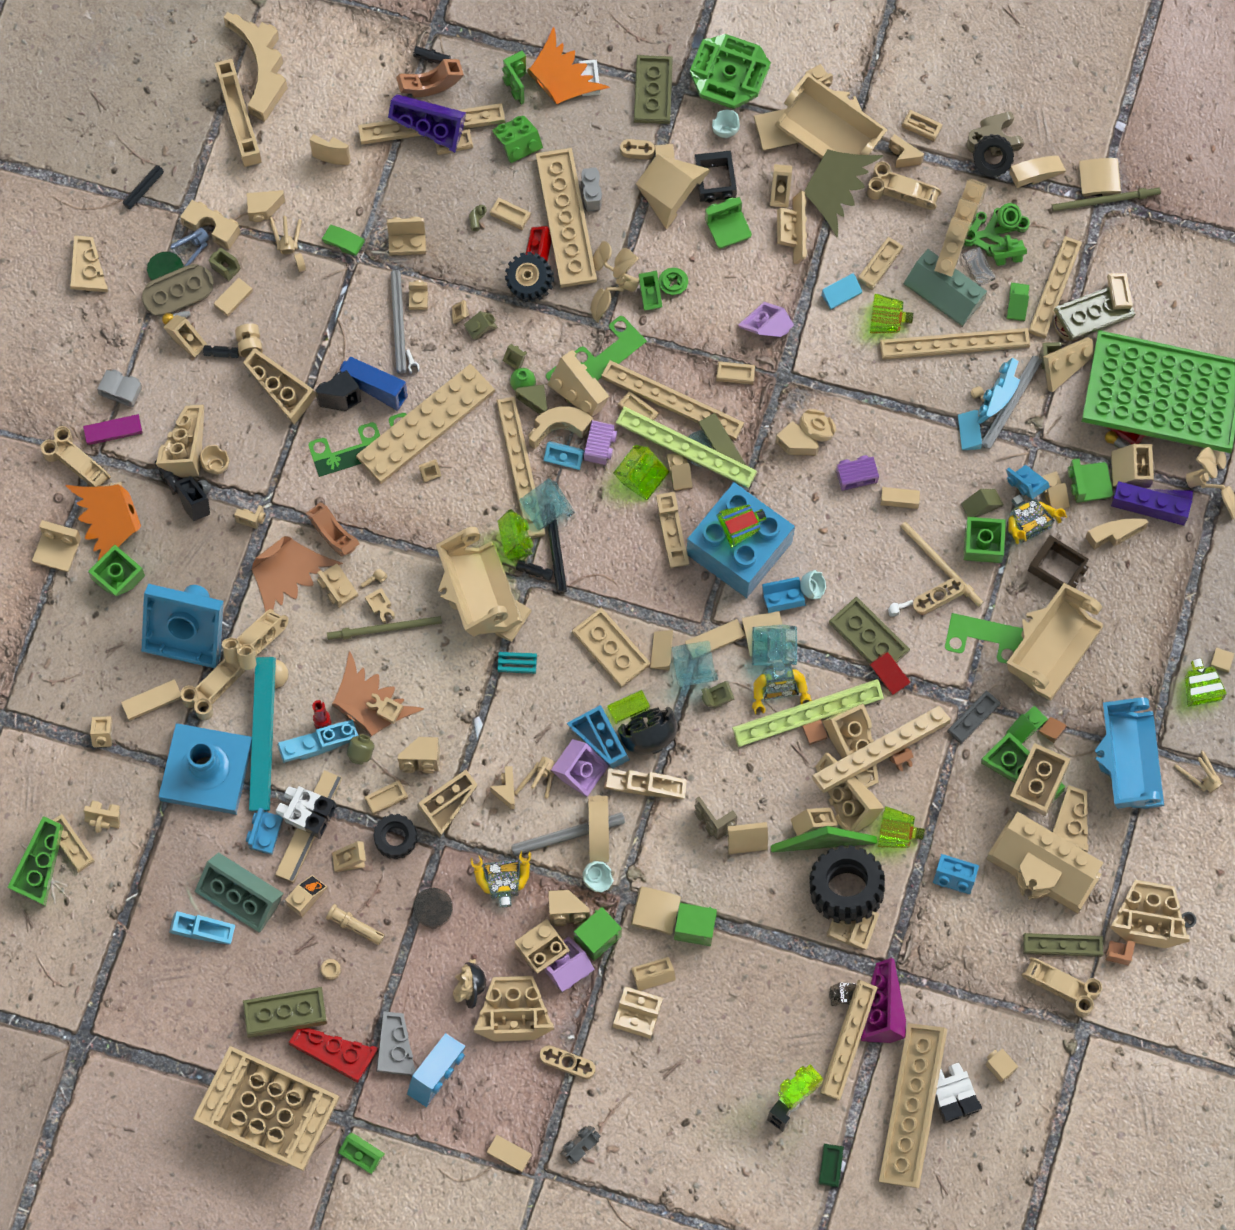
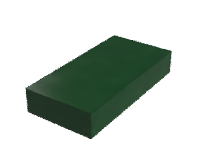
M824 1143L818 1185L839 1187L844 1146Z

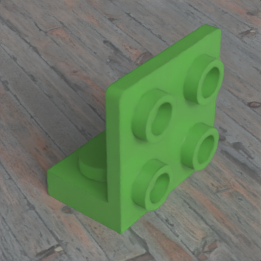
M520 51L503 60L502 71L504 76L502 78L505 85L510 86L512 89L513 98L522 105L524 104V86L520 78L526 74V55L523 51Z

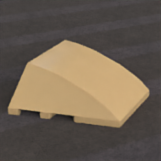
M657 154L636 185L664 227L668 229L678 215L676 214L677 210L697 183L701 184L710 172V169Z
M1135 880L1110 928L1126 942L1132 941L1148 946L1166 949L1189 942L1190 938L1185 929V921L1182 919L1175 887Z
M533 976L492 978L484 1006L480 1011V1017L474 1028L475 1033L495 1042L536 1040L554 1030L553 1023L548 1016V1011L543 1004Z

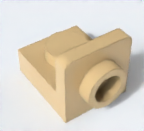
M821 64L805 72V74H810L828 88L832 84L833 75L831 73L828 74Z
M421 280L409 282V310H428L427 282Z
M259 505L255 514L248 509H237L234 516L237 523L258 529L259 524H263L266 513H264L263 506Z
M111 716L92 717L90 736L93 747L112 746Z

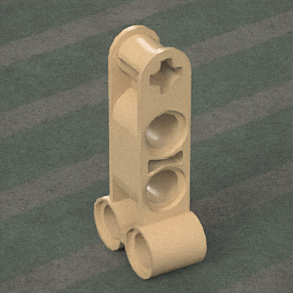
M886 162L876 163L873 178L870 179L867 195L869 198L878 200L883 195L926 209H936V201L942 193L938 187L890 172V165ZM879 171H883L885 174L882 175V174H879L878 172H879ZM872 187H878L879 190H874Z
M60 426L54 431L55 439L45 440L41 444V451L46 461L54 462L60 460L89 486L99 487L107 479H111L107 471L73 444L71 432L67 427ZM62 435L68 436L64 440L59 439ZM50 448L55 449L52 453H46Z
M269 609L237 639H225L222 642L225 661L230 664L239 662V666L243 670L255 668L257 664L256 656L285 630L288 625V617L276 614L274 610Z
M224 659L196 688L189 685L182 688L180 695L184 706L195 708L199 719H210L213 716L212 704L246 670L240 668L239 662L230 664ZM188 694L195 695L191 700L185 699ZM203 706L209 707L206 712L199 711Z
M1033 957L1029 959L1030 964L1026 972L1022 973L1024 979L1073 1003L1074 1012L1077 1016H1089L1094 1006L1093 1000L1097 999L1102 991V984L1098 979L1090 978L1084 983ZM1037 966L1033 975H1031L1034 967ZM1087 986H1095L1097 992H1089ZM1079 1003H1086L1089 1009H1080Z

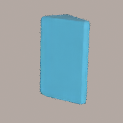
M852 273L822 289L821 296L829 308L833 309L861 294L862 289L856 276Z
M978 410L958 415L962 450L981 449L980 424L977 422L979 418Z
M549 441L543 461L580 470L585 450Z

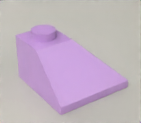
M763 302L738 326L759 335L782 337L789 332V329L794 324L784 308Z

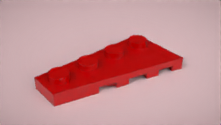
M310 1028L297 1029L289 1041L290 1046L357 1083L378 1052V1047H369L357 1041L344 1040L338 1036L333 1037Z

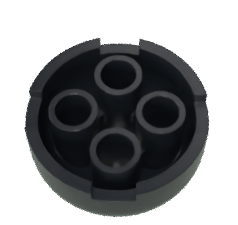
M657 707L631 717L632 720L626 726L621 724L618 728V733L624 746L632 753L645 755L659 753L674 740L678 726L670 707H666L665 710H660ZM643 718H647V719H648V721H647L648 727H646V724H645Z

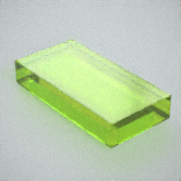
M640 690L607 705V708L615 724L650 709V705L643 691Z

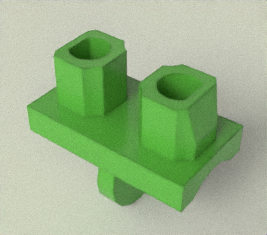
M1005 235V241H1000L999 244L990 246V251L997 266L1004 265L1008 257H1012L1013 262H1022L1024 255L1027 254L1023 241L1011 239L1010 235Z

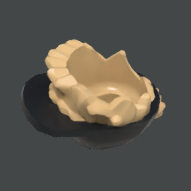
M470 959L462 967V972L455 976L459 983L453 991L455 1002L459 1003L466 999L467 1007L470 1009L476 1006L477 995L481 994L486 986L485 974L476 965V959Z

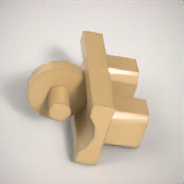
M92 801L89 806H85L84 821L88 822L91 826H96V832L101 833L102 828L120 827L119 805L111 804L108 810L102 809V803Z

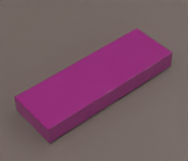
M139 414L83 426L87 446L143 434Z

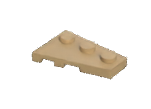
M1087 337L1043 356L1048 391L1054 392L1093 358L1094 348L1091 338Z

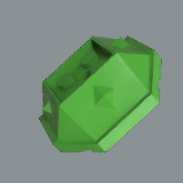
M723 34L711 39L702 40L690 68V75L700 98L736 109L758 97L771 67V62L760 45Z

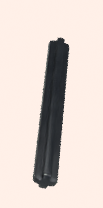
M550 503L545 505V514L557 593L567 592L556 511L555 505Z

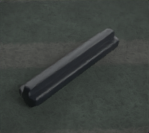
M155 165L124 199L123 205L127 209H131L164 173L162 167Z

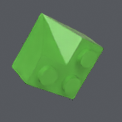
M967 517L963 560L1002 563L1006 520Z
M116 545L88 571L91 579L97 585L114 596H119L132 590L145 577L143 568Z

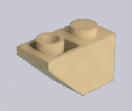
M792 421L776 435V443L788 455L815 456L818 454V442L807 436L801 429L800 424H795Z

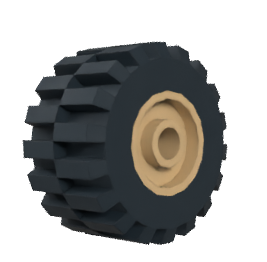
M524 252L520 253L521 257L519 258L517 256L513 257L515 261L513 263L510 261L508 263L510 267L505 270L507 273L505 280L510 291L517 298L523 299L526 302L528 300L536 302L535 299L537 298L539 300L543 299L542 295L545 294L547 296L549 294L548 289L552 290L553 286L551 283L554 282V277L552 276L554 273L548 262L539 254L535 253L533 255L532 252H527V255Z

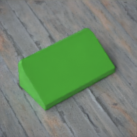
M350 1133L345 1138L338 1151L339 1154L370 1174L374 1172L385 1153L354 1133Z

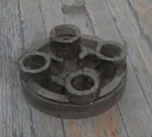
M428 888L421 891L415 898L413 911L419 923L431 929H436L447 923L451 918L453 904L450 896L445 891L439 888Z

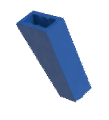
M351 356L340 366V372L347 370L360 390L396 411L400 409L408 397L406 382Z

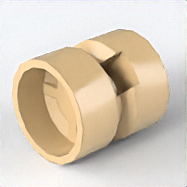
M243 324L235 329L236 340L239 342L237 344L239 356L247 358L254 348L261 353L263 352L262 343L259 339L258 325Z

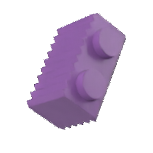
M864 455L855 461L846 459L840 461L836 466L841 491L878 483L879 474L874 457Z

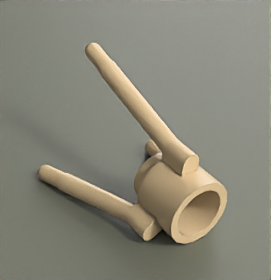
M284 215V236L280 240L274 220L270 217L269 220L277 243V250H280L281 254L294 253L295 249H298L297 242L302 220H298L293 240L291 236H288L287 217Z
M1201 751L1204 761L1201 757H1198V761L1207 773V776L1202 779L1204 783H1201L1177 764L1174 765L1177 770L1197 784L1203 792L1208 790L1212 793L1222 785L1220 778L1215 773L1204 751Z
M542 757L540 762H536L534 768L519 785L514 794L517 795L537 771L538 774L531 788L534 789L541 776L547 777L549 775L545 798L547 799L554 776L551 769L555 762L547 757Z

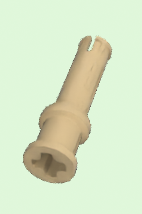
M336 904L331 907L327 914L326 920L329 921L331 919L340 924L341 928H348L378 946L384 939L385 934L357 920L351 912L347 913L339 909Z

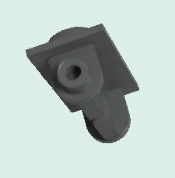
M583 1127L579 1130L578 1136L573 1141L570 1140L563 1146L564 1150L560 1154L565 1157L569 1156L567 1161L571 1165L574 1162L577 1163L586 1154L582 1149L583 1146L590 1150L599 1142L601 1136L597 1131L593 1133L594 1127Z

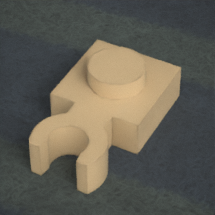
M382 588L365 596V600L374 615L380 612V619L383 624H386L385 615H391L392 619H395L394 612L388 609L391 606V602Z
M372 693L371 696L376 700V703L371 704L367 702V707L371 710L378 709L377 716L394 724L403 709V705L388 697L382 701L377 694Z

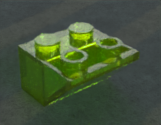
M634 445L613 472L624 486L645 500L651 497L669 473L668 469L648 447Z
M512 509L508 510L497 522L505 557L514 561L532 555L531 548L533 547V542L528 535L529 524L527 520Z

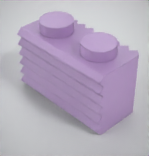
M592 420L584 452L585 461L606 465L607 459L611 460L613 449L610 448L611 442L615 443L617 437L614 425Z

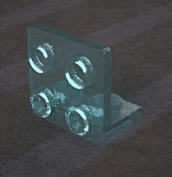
M550 478L519 500L538 530L543 529L562 514L570 517L575 513L557 483Z
M709 641L672 647L677 684L680 687L718 680L717 672L714 671Z

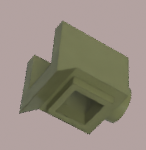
M221 247L209 259L211 268L224 276L228 282L241 269L237 258ZM224 262L230 265L227 269L222 266Z

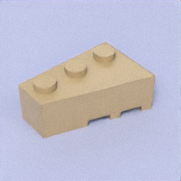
M571 350L561 357L547 385L578 409L593 417L604 408L609 395L596 378H592L589 375L585 364H581L575 357L576 353L574 350Z
M464 770L417 805L439 838L477 788L476 782L467 770Z

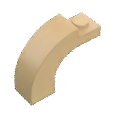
M564 406L549 409L535 419V428L528 436L529 445L536 449L550 432L557 429L569 430L582 439L590 430L594 418L586 412L573 407Z
M588 796L590 863L593 861L609 862L608 796Z

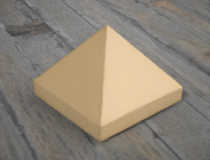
M465 300L452 306L453 324L469 316Z
M436 459L419 465L424 482L442 476Z

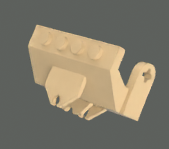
M808 73L804 75L785 100L784 104L788 107L775 124V126L820 158H823L827 149L849 154L870 155L887 131L885 127L862 112L856 96L850 100L847 98L850 92L833 91Z
M468 527L436 544L445 570L438 591L442 592L445 589L446 594H441L440 597L450 601L449 604L452 609L459 611L465 631L473 637L478 634L507 631L522 623V619L496 545L491 541L480 548L467 547L478 541L481 536L477 527Z
M1064 583L1046 608L1026 614L1027 618H1032L1029 623L1025 619L1022 620L1023 631L1021 636L1023 641L1007 661L1008 671L1018 676L1035 693L1051 701L1103 628V623L1090 617L1086 612L1088 611L1095 615L1099 614L1102 609L1100 602Z
M1018 811L1013 820L1008 821L986 858L1015 876L1022 896H1024L1025 890L1029 889L1032 891V895L1028 897L1029 900L1050 897L1079 914L1102 874L1098 871L1104 863Z

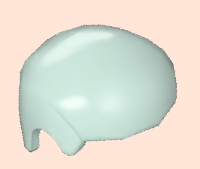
M728 109L719 111L716 119L712 121L713 132L721 138L734 136L740 128L738 114Z
M812 570L803 575L801 579L800 589L809 599H820L825 593L826 581L822 576V572Z
M593 861L586 865L583 871L584 884L594 892H604L613 884L611 868L604 862Z

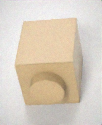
M1003 1048L998 1052L994 1050L987 1056L988 1061L985 1065L1001 1083L1018 1068V1065Z

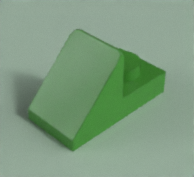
M657 270L638 274L644 311L663 307Z
M1011 282L1006 319L1025 321L1030 285Z
M1033 706L1026 714L1020 715L1006 733L1010 732L1023 744L1048 719Z

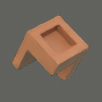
M1110 941L1105 960L1129 966L1132 961L1135 942L1127 941L1126 944Z

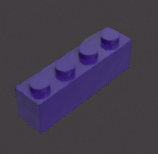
M398 94L392 98L388 118L407 128L414 129L418 134L429 137L435 143L444 145L454 153L456 152L466 117V112Z
M1118 481L1111 507L1185 526L1192 504L1193 490L1146 489Z

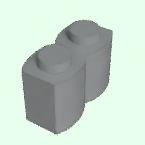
M597 168L583 169L581 186L584 207L587 212L598 211L602 206L599 171Z
M106 370L97 390L98 394L105 398L133 407L141 392L142 385L136 377H125L117 370Z

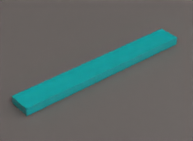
M256 657L249 811L251 812L258 811L259 808H262L264 811H270L275 657Z

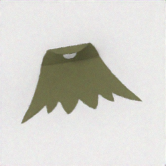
M829 149L824 154L804 192L822 213L836 237H838L837 214L844 217L841 204L855 206V201L849 190L865 188L864 184L856 176L869 173L868 170L862 167L879 160L883 155H857Z

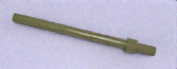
M1160 187L1151 189L1140 188L1133 192L1052 204V211L1135 198L1139 200L1147 199L1148 196L1160 195L1161 189Z
M441 616L354 629H349L348 627L342 628L341 631L327 632L328 640L339 638L345 640L351 639L353 636L442 624Z

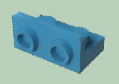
M1024 465L1016 472L1010 468L1006 469L1008 483L1012 487L1018 488L1022 495H1027L1031 499H1034L1050 487L1047 480L1027 465Z
M799 577L762 584L763 599L768 613L806 606L804 595L800 589Z
M259 808L258 813H254L252 818L253 829L248 832L246 838L249 849L272 855L284 818L276 814L264 812L262 808Z
M941 854L933 883L962 893L971 894L979 865Z

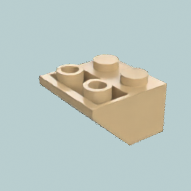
M1132 444L1111 451L1113 488H1116L1118 481L1142 488L1151 487L1154 480L1152 444Z
M418 737L398 755L400 770L406 773L423 771V773L428 774L439 771L440 746L438 737Z
M569 890L549 891L550 924H554V926H565L566 923L582 925L590 918L589 908Z
M548 919L515 941V948L537 974L570 952Z

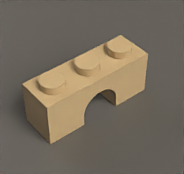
M191 200L180 216L182 225L194 232L206 225L214 226L215 229L212 232L213 242L228 250L241 233L237 221L232 218L227 219L223 217L217 210H210L202 202L197 203Z

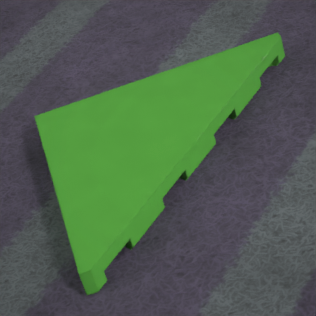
M825 826L772 844L771 852L834 848L842 845L845 847L849 845L877 844V837Z

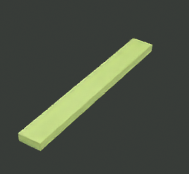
M625 406L616 421L617 425L748 489L757 474L756 470Z
M876 679L732 727L737 746L740 747L836 715L857 705H866L884 699L880 682Z

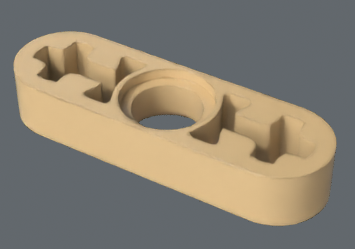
M954 577L921 594L913 601L915 611L920 615H925L961 596L965 592L964 582L962 579ZM955 583L960 585L957 591L953 589V584ZM946 587L948 588V591H949L950 594H951V595H949V596H948L947 591H946V589H945ZM936 592H943L945 594L944 598L939 601L934 599V595ZM928 597H931V600L934 604L931 605ZM919 602L926 603L924 609L919 607Z
M549 1045L543 1047L540 1051V1059L545 1065L582 1079H590L595 1074V1065L588 1059ZM552 1051V1055L557 1058L558 1054H562L559 1058V1064H555L556 1059L554 1058L546 1060L544 1053ZM566 1057L572 1058L574 1062L569 1068L562 1065V1060ZM577 1061H580L579 1066L586 1067V1065H589L592 1071L583 1074V1069L577 1068V1071H574V1069L576 1068Z

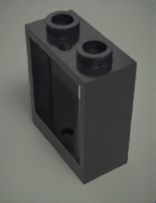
M731 150L695 154L694 165L704 168L728 166L730 180L729 187L704 189L703 181L700 185L697 183L700 202L711 203L715 200L736 198L737 187Z

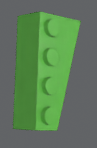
M1008 732L981 759V764L1016 784L1030 751ZM1062 782L1053 802L1065 791V785Z
M42 817L7 887L44 906L47 903L63 826L47 817Z

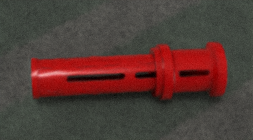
M321 700L314 701L312 708L314 711L313 722L315 728L320 729L330 726L332 722L329 713L325 709L324 702L321 703Z

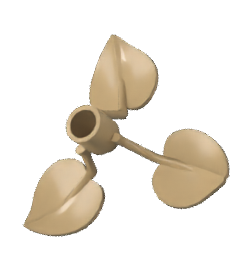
M606 241L601 242L593 255L595 271H600L603 266L613 271L614 278H617L616 284L619 287H607L605 290L600 288L595 293L591 302V313L594 320L598 323L610 305L611 293L609 291L623 292L625 289L634 292L639 283L638 278L625 274L639 257L633 254L631 250L623 248L616 256L615 267L613 268L607 264L612 250L610 244Z
M1210 447L1204 448L1196 458V461L1204 469L1187 473V484L1190 488L1200 485L1201 488H1220L1223 501L1231 515V520H1234L1235 493L1230 486L1225 487L1224 485L1206 484L1209 481V476L1212 479L1217 477V464L1220 469L1226 467L1225 452L1212 450Z

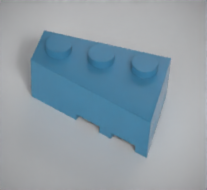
M601 705L566 723L612 769L630 760Z

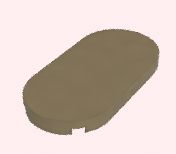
M191 264L152 280L143 290V305L152 315L162 317L165 313L172 314L206 299L213 290L212 274L205 267Z

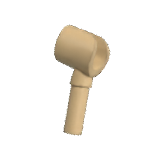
M973 388L971 390L973 399L980 397L984 403L983 388Z
M377 569L371 578L361 583V586L364 588L376 579L382 583L386 580L387 575L383 570Z

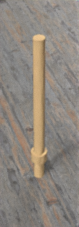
M906 521L900 526L950 579L954 577L960 578ZM964 582L965 592L963 595L966 598L969 597L980 607L984 602L974 592L973 587Z

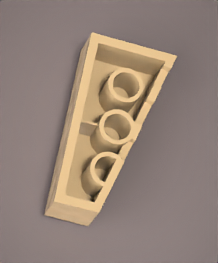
M256 348L252 350L243 362L251 375L295 425L316 398L314 389Z

